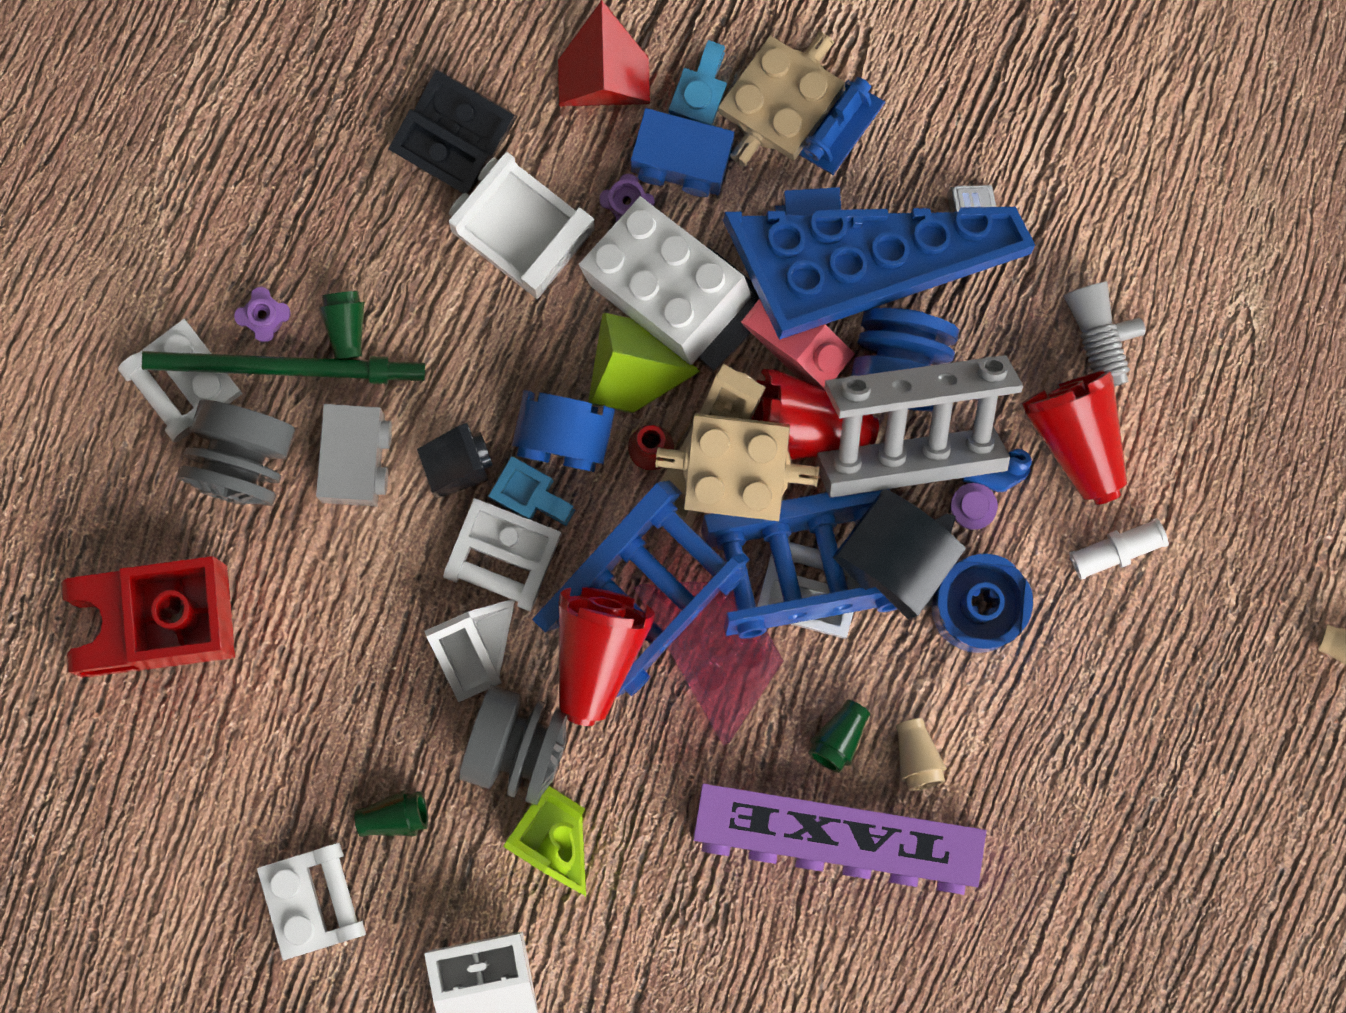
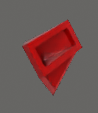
M601 0L558 59L559 106L650 104L649 57Z

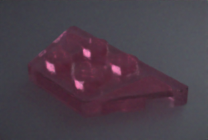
M696 581L680 582L694 597L708 584V582ZM639 584L634 587V591L643 607L646 608V605H648L655 612L654 622L663 631L680 614L681 610L656 585ZM733 590L726 596L720 591L667 648L722 746L730 743L784 662L767 631L760 636L747 639L739 638L738 634L725 636L723 627L727 612L737 611Z

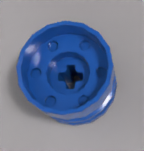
M871 308L865 310L861 326L867 331L859 334L857 344L876 355L856 357L853 361L851 376L951 363L955 352L949 346L955 345L957 342L959 329L955 324L916 310L903 308ZM933 405L910 408L908 410L933 411Z

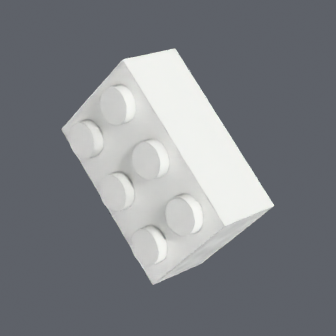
M641 196L579 263L586 280L593 289L689 365L695 362L752 298L744 275Z

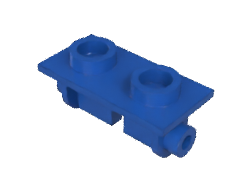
M856 77L853 82L847 80L845 82V91L815 133L806 138V145L799 156L834 175L881 110L885 101L869 92L871 85L863 78Z

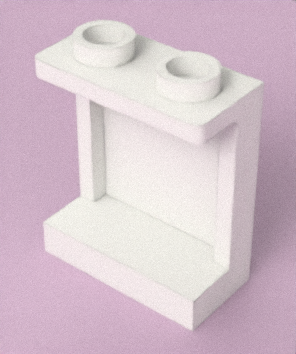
M505 152L500 160L494 157L484 166L478 176V180L481 182L471 195L463 193L455 201L449 211V215L452 216L449 220V225L453 234L538 299L595 230L594 218L580 207L577 211L519 167L515 163V158L510 153Z

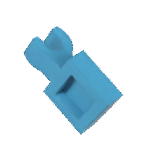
M708 40L698 71L687 68L683 69L668 109L670 115L713 126L718 107L727 88L726 82L716 79L725 55L724 45Z
M513 456L509 459L488 496L494 502L529 520H532L538 509L566 527L576 511L573 509V505L548 492L554 482L551 477Z

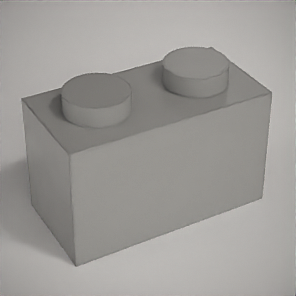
M324 404L316 497L322 503L378 507V496L386 495L388 467H381L382 449H390L392 422L385 421V414L380 407Z

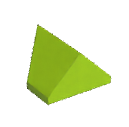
M603 313L588 402L595 406H606L618 411L633 413L694 376L700 370L693 364L689 365L633 319Z
M548 786L542 794L538 805L532 804L503 847L543 873L586 897L582 818L585 808Z

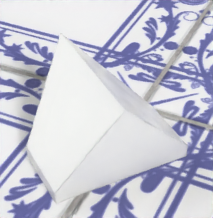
M511 599L468 611L424 631L458 702L489 689L491 685L501 684L499 676L515 600Z

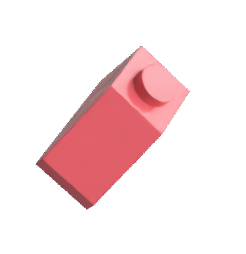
M760 299L741 321L798 379L825 389V380L835 379L855 355L826 324L779 340Z

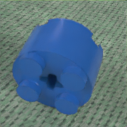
M523 390L512 446L518 447L517 456L549 463L551 454L564 457L563 466L594 473L596 463L604 465L615 409L604 406L602 415H598V407L592 406V403L540 392L537 402L534 401L535 393Z
M976 554L956 563L934 593L931 604L932 616L941 637L955 647L973 653L989 652L1013 641L1027 626L1033 610V593L1027 579L1008 559L993 554ZM980 593L984 594V601L992 605V608L983 612L982 615L979 614L978 607L972 606L971 600L979 596Z

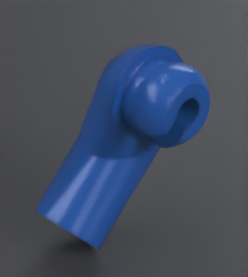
M1013 449L1008 453L1010 456L1008 471L964 477L962 481L966 483H979L995 492H1006L1025 480L1029 475L1032 464L1031 456L1023 449Z

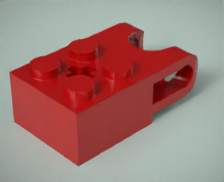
M214 556L120 568V571L66 578L61 582L63 601L69 602L78 608H98L102 617L101 631L94 641L80 647L71 648L67 652V672L79 677H93L235 658L228 567ZM181 605L182 607H184V613L182 617L175 622L172 620V615L179 613Z

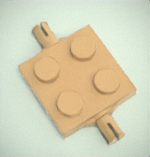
M818 32L805 52L791 49L771 35L768 37L718 107L719 114L738 125L745 135L730 154V157L738 163L739 161L741 166L746 167L759 146L775 149L795 161L806 145V138L815 133L845 91V82L825 70L820 64L822 58L834 44V41L828 35L825 37V33Z
M698 413L694 415L692 439L686 451L658 447L656 454L658 458L655 463L657 468L664 467L684 470L683 474L687 485L684 510L779 521L782 496L788 484L798 483L817 487L819 466L791 464L788 450L791 424Z

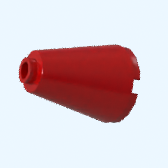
M763 368L761 373L766 378L765 381L756 380L755 382L765 386V389L751 420L791 424L788 443L791 460L817 457L819 452L839 450L843 418L839 419L826 390L778 370ZM873 414L863 415L859 447L873 445L877 440L879 420L877 417H873Z
M1098 371L1060 383V387L1049 392L1048 396L1044 390L1021 403L1026 416L1083 500L1093 499L1095 505H1101L1122 496L1120 489L1127 485L1114 380L1110 371Z
M582 587L581 596H570L571 588H566L560 593L558 601L559 708L567 714L566 718L568 721L581 726H593L595 721L604 720L607 717L653 625L655 612L646 605L645 612L643 613L634 608V598L612 591Z

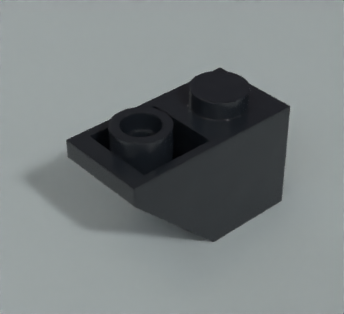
M468 423L451 429L417 449L431 491L436 499L489 481L485 468L493 466L481 432L472 435Z

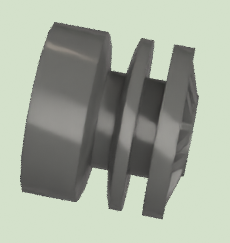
M199 400L190 430L210 442L207 449L200 447H186L184 449L183 455L186 458L203 465L202 468L185 465L179 466L176 478L192 485L205 495L240 505L260 504L273 506L276 494L271 490L258 486L257 482L280 483L281 475L264 466V458L287 459L295 428L284 421L250 409L218 401Z
M491 685L477 715L463 758L459 779L490 790L500 771L509 773L507 784L508 796L515 798L524 778L530 780L525 801L538 805L542 794L554 780L566 745L567 714L562 712L557 706L549 726L543 725L541 722L546 702L538 701L528 719L519 717L521 694Z

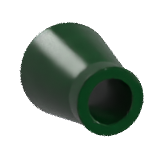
M359 291L322 295L323 306L319 307V311L333 348L334 359L362 357L361 342L365 302H360Z
M846 700L843 707L810 739L812 747L808 754L823 767L840 773L845 765H851L864 726L871 715L870 712L859 703Z
M405 789L367 807L356 809L354 820L360 837L370 835L416 836L418 830L427 829L428 811L425 799L420 791L411 793L408 789Z

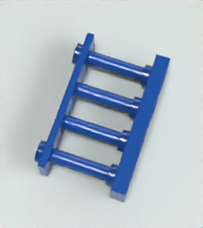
M670 480L658 482L532 619L545 633L559 628L558 601L560 593L566 588H571L570 596H581L582 587L602 589L628 596L613 581L615 576L611 571L622 559L626 563L631 560L681 612L664 631L653 621V625L645 639L650 646L633 663L617 697L626 692L633 696L647 683L651 676L646 670L720 591L726 596L744 579L746 575L741 569L750 560L744 553L732 557L726 563L675 513L678 508L673 503L680 497L682 492ZM653 525L657 529L663 527L713 576L695 597L644 547L646 542L642 537ZM635 603L634 608L644 613V611Z
M883 490L832 498L829 497L827 492L783 500L779 521L714 513L704 515L701 528L702 538L710 547L717 546L719 550L724 551L726 563L732 557L743 553L742 546L745 544V541L763 538L764 541L770 543L784 601L756 607L745 564L741 571L746 576L733 589L737 611L727 612L723 627L725 636L738 634L739 638L747 639L764 634L767 631L766 628L877 608L878 612L897 610L876 587L864 590L862 587L848 590L844 570L832 558L838 550L833 529L837 524L852 521L857 525ZM809 530L810 533L815 534L830 593L802 598L788 542V537L792 532Z

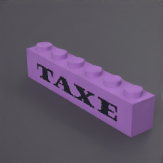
M702 784L693 841L702 842L701 852L729 856L730 848L735 847L749 850V860L776 864L777 855L796 857L795 867L823 872L824 863L826 862L843 865L842 875L870 879L871 871L875 870L890 873L889 883L917 887L918 879L924 878L936 880V890L965 895L966 886L979 887L987 830Z

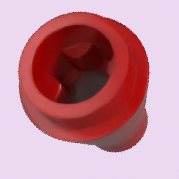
M645 425L638 428L631 435L628 442V453L633 463L645 470H658L662 467H655L656 459L658 458L656 457L657 448L674 450V442L669 432L657 425ZM650 436H655L659 439V445L656 448L650 449L644 446L643 440H648Z

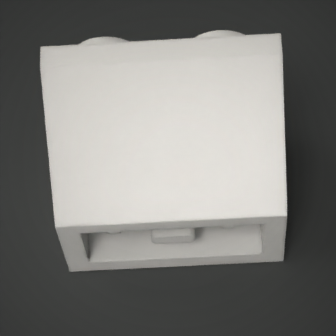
M523 931L429 950L424 953L436 1013H538Z

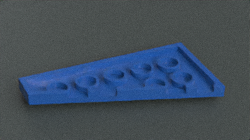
M961 207L958 212L931 213L930 208H913L911 213H888V209L816 210L813 215H785V211H767L766 216H742V212H725L723 218L725 227L779 340L1030 255L1036 246L1016 207Z

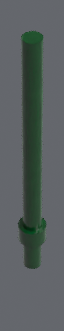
M142 351V370L369 379V384H387L388 380L425 381V363L388 361L386 356H370L369 360Z

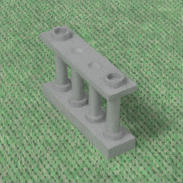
M1007 355L825 380V390L839 419L843 418L839 450L817 453L816 467L819 466V475L829 497L1008 471L1010 456L993 427L998 396L1021 393L1023 384ZM978 399L973 430L949 433L953 402ZM933 405L929 436L904 440L908 409ZM888 412L884 443L859 447L863 415Z

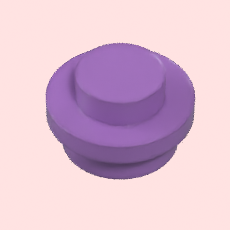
M969 483L960 487L954 493L950 503L951 514L956 516L955 521L963 528L969 530H978L989 525L994 520L998 509L994 493L988 487L979 483Z

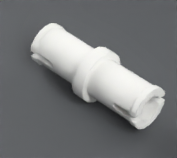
M1156 518L1149 523L1123 533H1119L1117 530L1107 534L1108 539L1078 551L1070 552V558L1079 579L1082 580L1089 575L1117 564L1121 568L1130 565V559L1160 547H1166L1169 545L1160 520Z

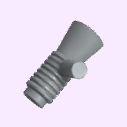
M1108 282L1089 285L1063 295L1082 331L1080 337L1083 339L1082 343L1085 345L1084 350L1087 352L1086 356L1089 358L1088 363L1091 364L1090 369L1093 370L1092 373L1103 370L1104 372L1110 371L1114 380V387L1128 383L1126 373L1130 371V368L1127 366L1128 362L1125 360L1126 355L1123 354L1124 349L1121 348V341L1143 336L1145 334L1143 320L1135 318L1112 324Z

